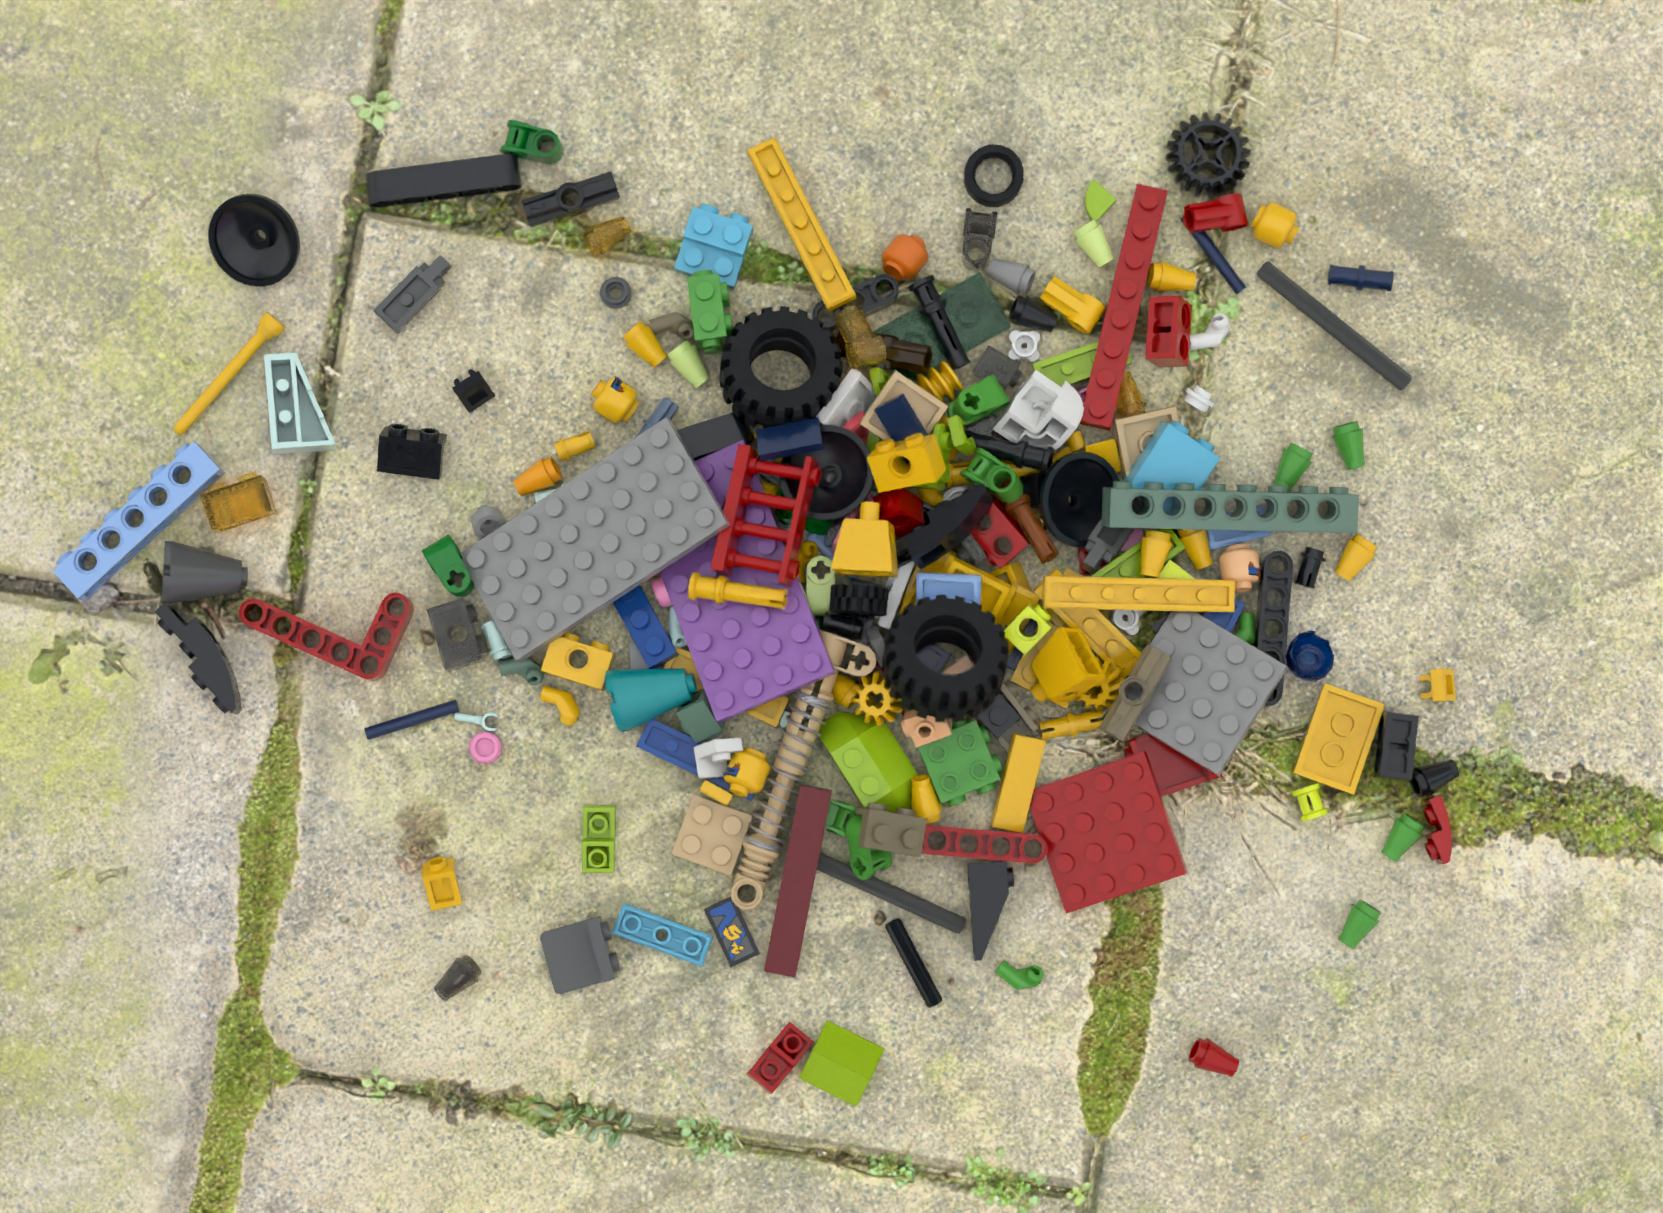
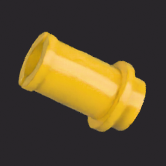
M589 430L565 440L559 438V442L554 443L560 461L566 459L568 462L570 457L596 449Z

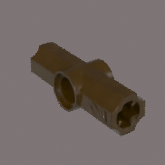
M841 329L834 342L839 344L842 358L867 362L868 366L883 369L899 368L906 371L927 373L933 355L929 345L902 341L897 336L881 333H871L870 335Z

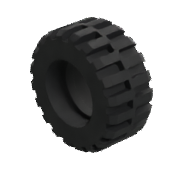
M780 306V311H773L772 307L763 308L761 315L757 316L755 312H752L745 316L744 324L738 322L732 328L731 335L726 338L720 363V387L723 388V397L726 403H733L732 412L737 417L744 415L746 417L745 423L753 428L756 424L766 428L816 418L822 408L826 407L831 401L833 393L837 391L843 370V361L840 360L842 354L840 346L834 343L835 335L830 329H822L824 322L817 317L811 320L807 317L808 312L799 309L798 313L790 312V307ZM774 350L787 351L803 360L810 371V378L806 383L794 389H773L756 378L751 370V363L765 352Z
M936 595L934 600L925 597L918 600L917 606L913 603L906 606L902 614L897 615L892 621L891 629L888 630L883 655V677L885 683L890 686L889 692L894 699L898 700L901 698V706L907 711L916 710L918 717L927 719V716L936 718L935 722L944 723L946 718H952L953 722L963 721L965 715L968 714L970 717H974L981 713L982 707L988 708L994 702L995 695H998L1001 690L1009 659L1007 657L1009 645L1008 641L1004 638L1005 631L999 623L995 625L996 617L990 611L984 613L981 610L982 605L974 601L970 604L964 602L965 598L955 596V599H948L947 595ZM932 643H949L963 649L971 657L975 665L963 673L953 675L941 674L926 667L919 660L916 652Z

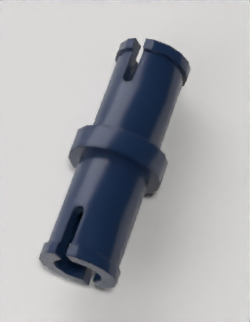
M1330 264L1328 285L1356 287L1358 291H1362L1363 288L1391 292L1394 271L1366 269V266L1359 265L1358 268Z

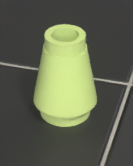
M1095 219L1073 231L1076 236L1074 241L1096 263L1098 268L1114 259L1101 224L1098 225Z
M688 340L667 354L671 360L669 363L695 388L710 378L695 344L691 346Z

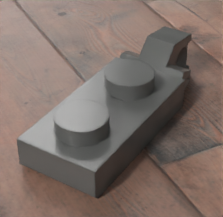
M441 255L430 266L425 262L420 267L416 266L374 309V312L398 334L441 290V287L445 284L442 277L452 266Z
M1134 498L1131 507L1134 513L1140 512L1143 508V501L1138 498ZM1101 518L1088 537L1085 550L1089 553L1083 561V569L1091 574H1095L1103 561L1109 564L1113 558H1116L1136 528L1102 526Z

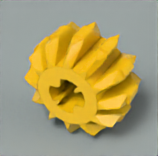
M1097 656L1095 658L1106 679L1078 696L1075 702L1084 700L1086 702L1085 710L1090 709L1094 705L1099 713L1105 707L1111 708L1119 694L1120 685L1126 678L1118 676L1121 672V667L1111 668L1110 659L1102 664Z
M880 671L873 672L872 678L869 675L862 676L863 685L855 684L853 687L860 695L852 697L851 702L860 703L861 706L855 710V714L859 715L865 712L864 722L868 724L874 719L877 726H882L885 719L890 723L895 721V713H902L904 710L897 703L902 701V699H894L889 692L890 686L885 683ZM881 693L884 699L876 704L873 697Z

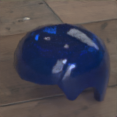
M1315 631L1299 633L1289 643L1286 652V664L1295 677L1308 682H1316L1323 679L1331 671L1334 654L1328 640L1316 635Z

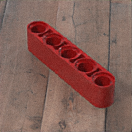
M926 825L922 854L1038 863L1044 859L1048 849L1045 840L1035 834ZM934 831L941 832L945 836V845L940 850L930 848L927 842L928 836ZM965 834H971L977 840V848L971 853L964 852L960 848V839ZM997 837H1003L1009 843V850L1001 856L996 855L991 847L992 841ZM1031 839L1036 840L1041 846V852L1035 858L1027 857L1023 849L1024 844Z

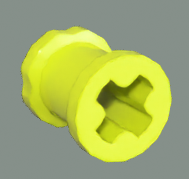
M1319 783L1292 791V795L1297 797L1302 812L1301 822L1329 814L1328 809L1323 807L1318 792L1320 788ZM1307 795L1310 797L1313 810L1310 807Z

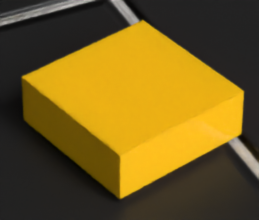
M704 780L700 788V792L725 806L729 805L734 795L707 780Z

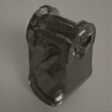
M966 208L961 257L964 267L970 271H981L989 263L998 212L996 211L987 214L972 212L971 208ZM978 248L983 251L985 256L983 259L973 260L969 257L968 251Z

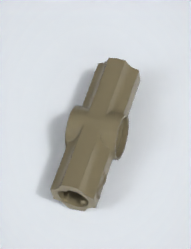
M1146 645L1129 677L1121 683L1119 694L1099 729L1124 743L1143 709L1150 705L1152 694L1172 658L1155 647ZM1132 688H1143V695L1140 699L1134 701L1128 699V693Z

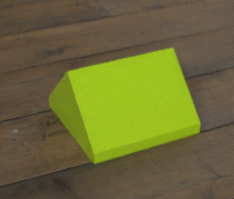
M827 1020L799 1079L857 1106L872 1078L884 1048Z

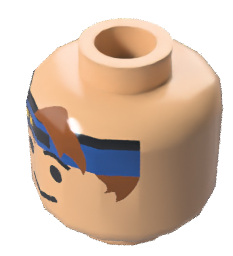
M1236 544L1226 547V552L1222 553L1219 557L1220 579L1235 580V593L1251 591L1252 586L1259 583L1262 579L1259 553L1251 549V546L1248 544Z

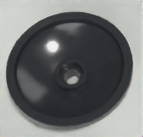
M247 193L236 195L221 204L210 220L208 229L210 250L220 268L234 280L249 286H269L281 281L295 267L300 253L299 233L292 217L276 201L259 194ZM259 230L265 233L266 238H262L259 235Z
M825 425L820 426L824 450L783 457L781 464L803 468L806 456L813 457L819 463L821 479L817 487L814 486L807 517L820 521H832L850 515L861 506V502H865L873 487L874 478L867 460V456L871 452L864 441L846 428ZM830 473H836V480L831 483L827 482V476ZM780 477V484L785 497L796 499L800 480Z
M1089 452L1067 454L1051 466L1043 480L1040 490V510L1043 521L1049 532L1065 545L1085 548L1088 543V537L1102 518L1103 487H1113V481H1120L1113 467L1105 459ZM1069 495L1071 497L1070 503L1068 502Z

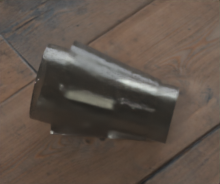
M468 955L456 958L438 984L434 986V990L441 999L448 1001L458 993L477 983L482 971L478 964Z

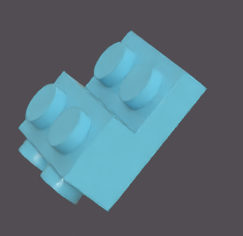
M701 204L700 209L692 207L674 270L691 276L697 271L711 270L712 274L719 273L720 282H727V287L735 289L754 231L753 225L748 224L749 219L736 213H731L730 218L719 215V209L711 205Z

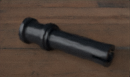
M930 275L908 286L910 292H914L920 304L921 310L919 312L921 316H924V318L928 317L952 369L957 370L971 361L968 359L945 311L947 302L945 299H941L933 283L935 280L934 275Z
M965 430L967 438L973 437L976 448L980 447L996 458L1011 461L1016 468L1021 469L1024 466L1040 470L1043 475H1046L1052 466L1055 453L1053 447L1044 449L1029 445V442L1026 440L1014 443Z

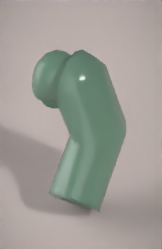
M530 657L522 662L516 661L515 658L498 661L501 676L518 673L527 680V683L533 686L540 684L545 676L544 672L541 671L542 666Z

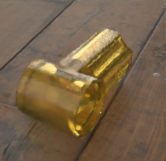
M855 305L849 306L836 314L835 322L846 343V356L852 369L885 362L886 348L884 341L880 335L873 334L861 308H857Z

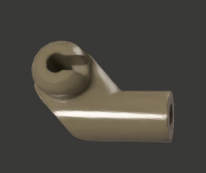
M672 312L649 320L654 335L670 330L683 340H690L694 336L692 320L678 312Z

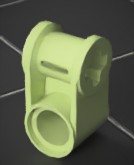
M817 556L811 559L806 569L807 588H805V594L814 616H825V613L829 612L831 585L835 584V572L831 569L832 561L825 556ZM819 561L824 562L825 567H830V573H826L824 579L821 580L818 579L817 574L811 572L812 568L817 567Z

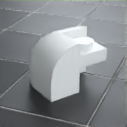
M1035 370L1026 382L1023 381L1011 397L1010 404L1002 411L993 430L1014 443L1026 440L1032 446L1044 449L1053 447L1057 450L1076 430L1081 421L1084 410L1081 397L1066 380L1059 386Z

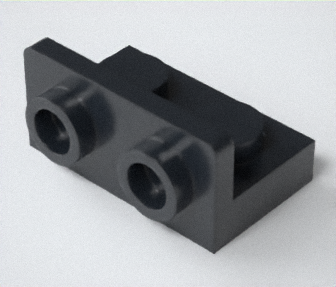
M403 424L385 426L379 435L377 472L439 480L442 476L443 449L447 441V434L439 433L434 428L413 430L408 429Z

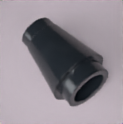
M1018 295L1010 310L1009 319L1014 320L1016 325L1052 332L1058 315L1028 295L1025 297Z
M1452 759L1415 767L1412 780H1409L1418 797L1424 795L1429 797L1454 780V778L1459 777V770Z

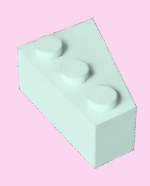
M297 353L265 354L264 362L272 455L336 450L335 440L317 403Z

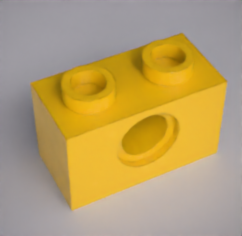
M916 433L898 442H894V439H886L878 442L875 445L876 448L867 456L878 493L937 482L947 470L935 434L923 436L922 433ZM901 456L908 459L910 464L905 463Z
M568 632L549 644L541 668L542 672L601 691L605 690L606 671L611 670L615 659V654L609 652V645L592 641L590 646L578 642L579 636ZM578 651H583L588 657L587 664L583 668H574L571 664L572 655Z

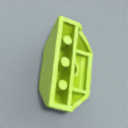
M841 711L825 720L826 725H821L818 732L822 735L819 739L862 808H867L868 803L887 805L886 812L896 813L897 808L910 809L911 778L918 775L887 724L884 722L882 726H877L874 719L867 724L864 722L865 716Z

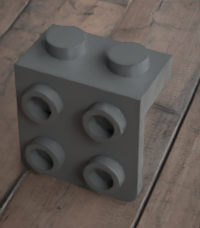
M601 916L549 930L541 934V944L556 993L563 994L618 978L617 971H621L619 959L616 952L611 953L608 940L612 939L608 921L602 922Z

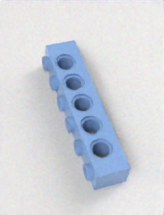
M193 442L190 445L186 443L175 452V459L169 465H162L157 468L150 476L152 480L145 487L139 486L134 489L127 497L129 501L122 508H115L104 517L105 523L99 529H92L87 532L80 540L82 544L75 551H68L57 560L58 566L53 570L54 574L77 599L88 600L225 474L222 468L199 444ZM183 469H190V480L185 484H179V472ZM166 490L168 495L167 501L163 505L156 506L154 502L156 493ZM142 511L144 515L143 523L138 527H133L131 525L132 515ZM113 533H118L120 535V543L116 548L110 549L107 544L108 538ZM94 554L97 559L96 566L92 570L87 571L84 567V561L87 556Z

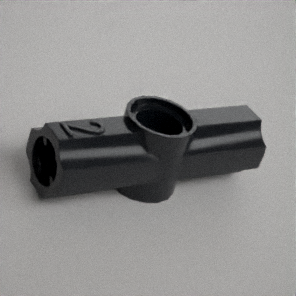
M610 171L577 183H564L558 189L522 200L529 225L532 228L565 216H578L584 210L620 199L613 174ZM569 193L579 195V201L573 206H567L563 203L564 197Z

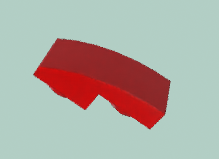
M1435 795L1424 800L1426 808H1423L1425 818L1430 826L1435 825L1436 827L1435 831L1425 835L1428 842L1424 843L1432 861L1436 860L1438 864H1446L1450 862L1451 827L1442 796Z
M789 1021L748 1071L747 1075L768 1093L772 1094L814 1041Z

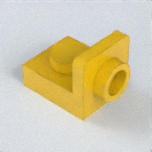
M435 857L424 863L422 879L431 911L462 905V895L455 872L454 857Z

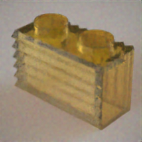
M252 472L239 476L237 483L226 486V483L222 482L207 487L208 492L200 496L213 532L220 533L277 514L265 477L262 475L256 476V473Z

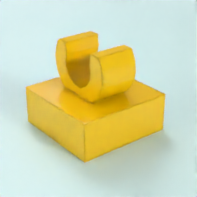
M1453 669L1430 670V675L1425 674L1419 677V681H1429L1432 687L1430 692L1420 693L1421 698L1433 699V702L1456 701Z

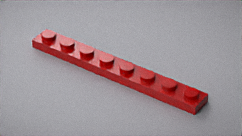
M1141 184L1136 186L1083 404V416L1079 423L1081 425L1111 430L1168 190Z

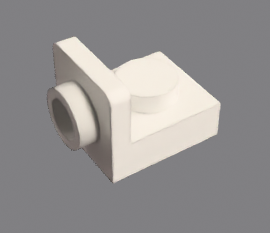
M741 738L714 739L694 747L698 777L700 779L724 777L723 775L727 767L726 761L731 760L732 754L743 751Z

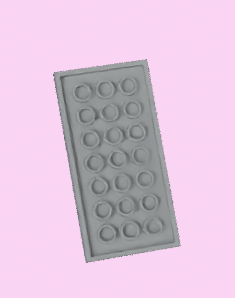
M666 417L460 554L476 589L516 661L522 662L717 535L720 531L730 526V523L672 421Z

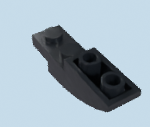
M985 484L969 487L962 495L952 500L938 503L934 509L926 512L930 519V524L918 526L911 530L910 534L898 540L895 539L898 568L914 561L921 570L943 557L962 542L975 529L994 502L993 496Z
M163 603L155 611L161 618L157 623L168 635L171 636L173 633L177 635L182 641L179 647L191 659L194 656L197 657L188 666L194 673L191 676L192 680L202 690L208 688L216 696L212 701L222 712L226 714L230 711L238 715L242 711L236 677L223 648L213 633L198 618L194 617L187 624L170 605Z

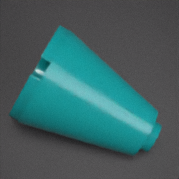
M685 668L612 669L606 671L605 674L607 693L611 692L612 703H609L618 730L622 732L629 731L692 700V693L697 692L693 673L687 674Z

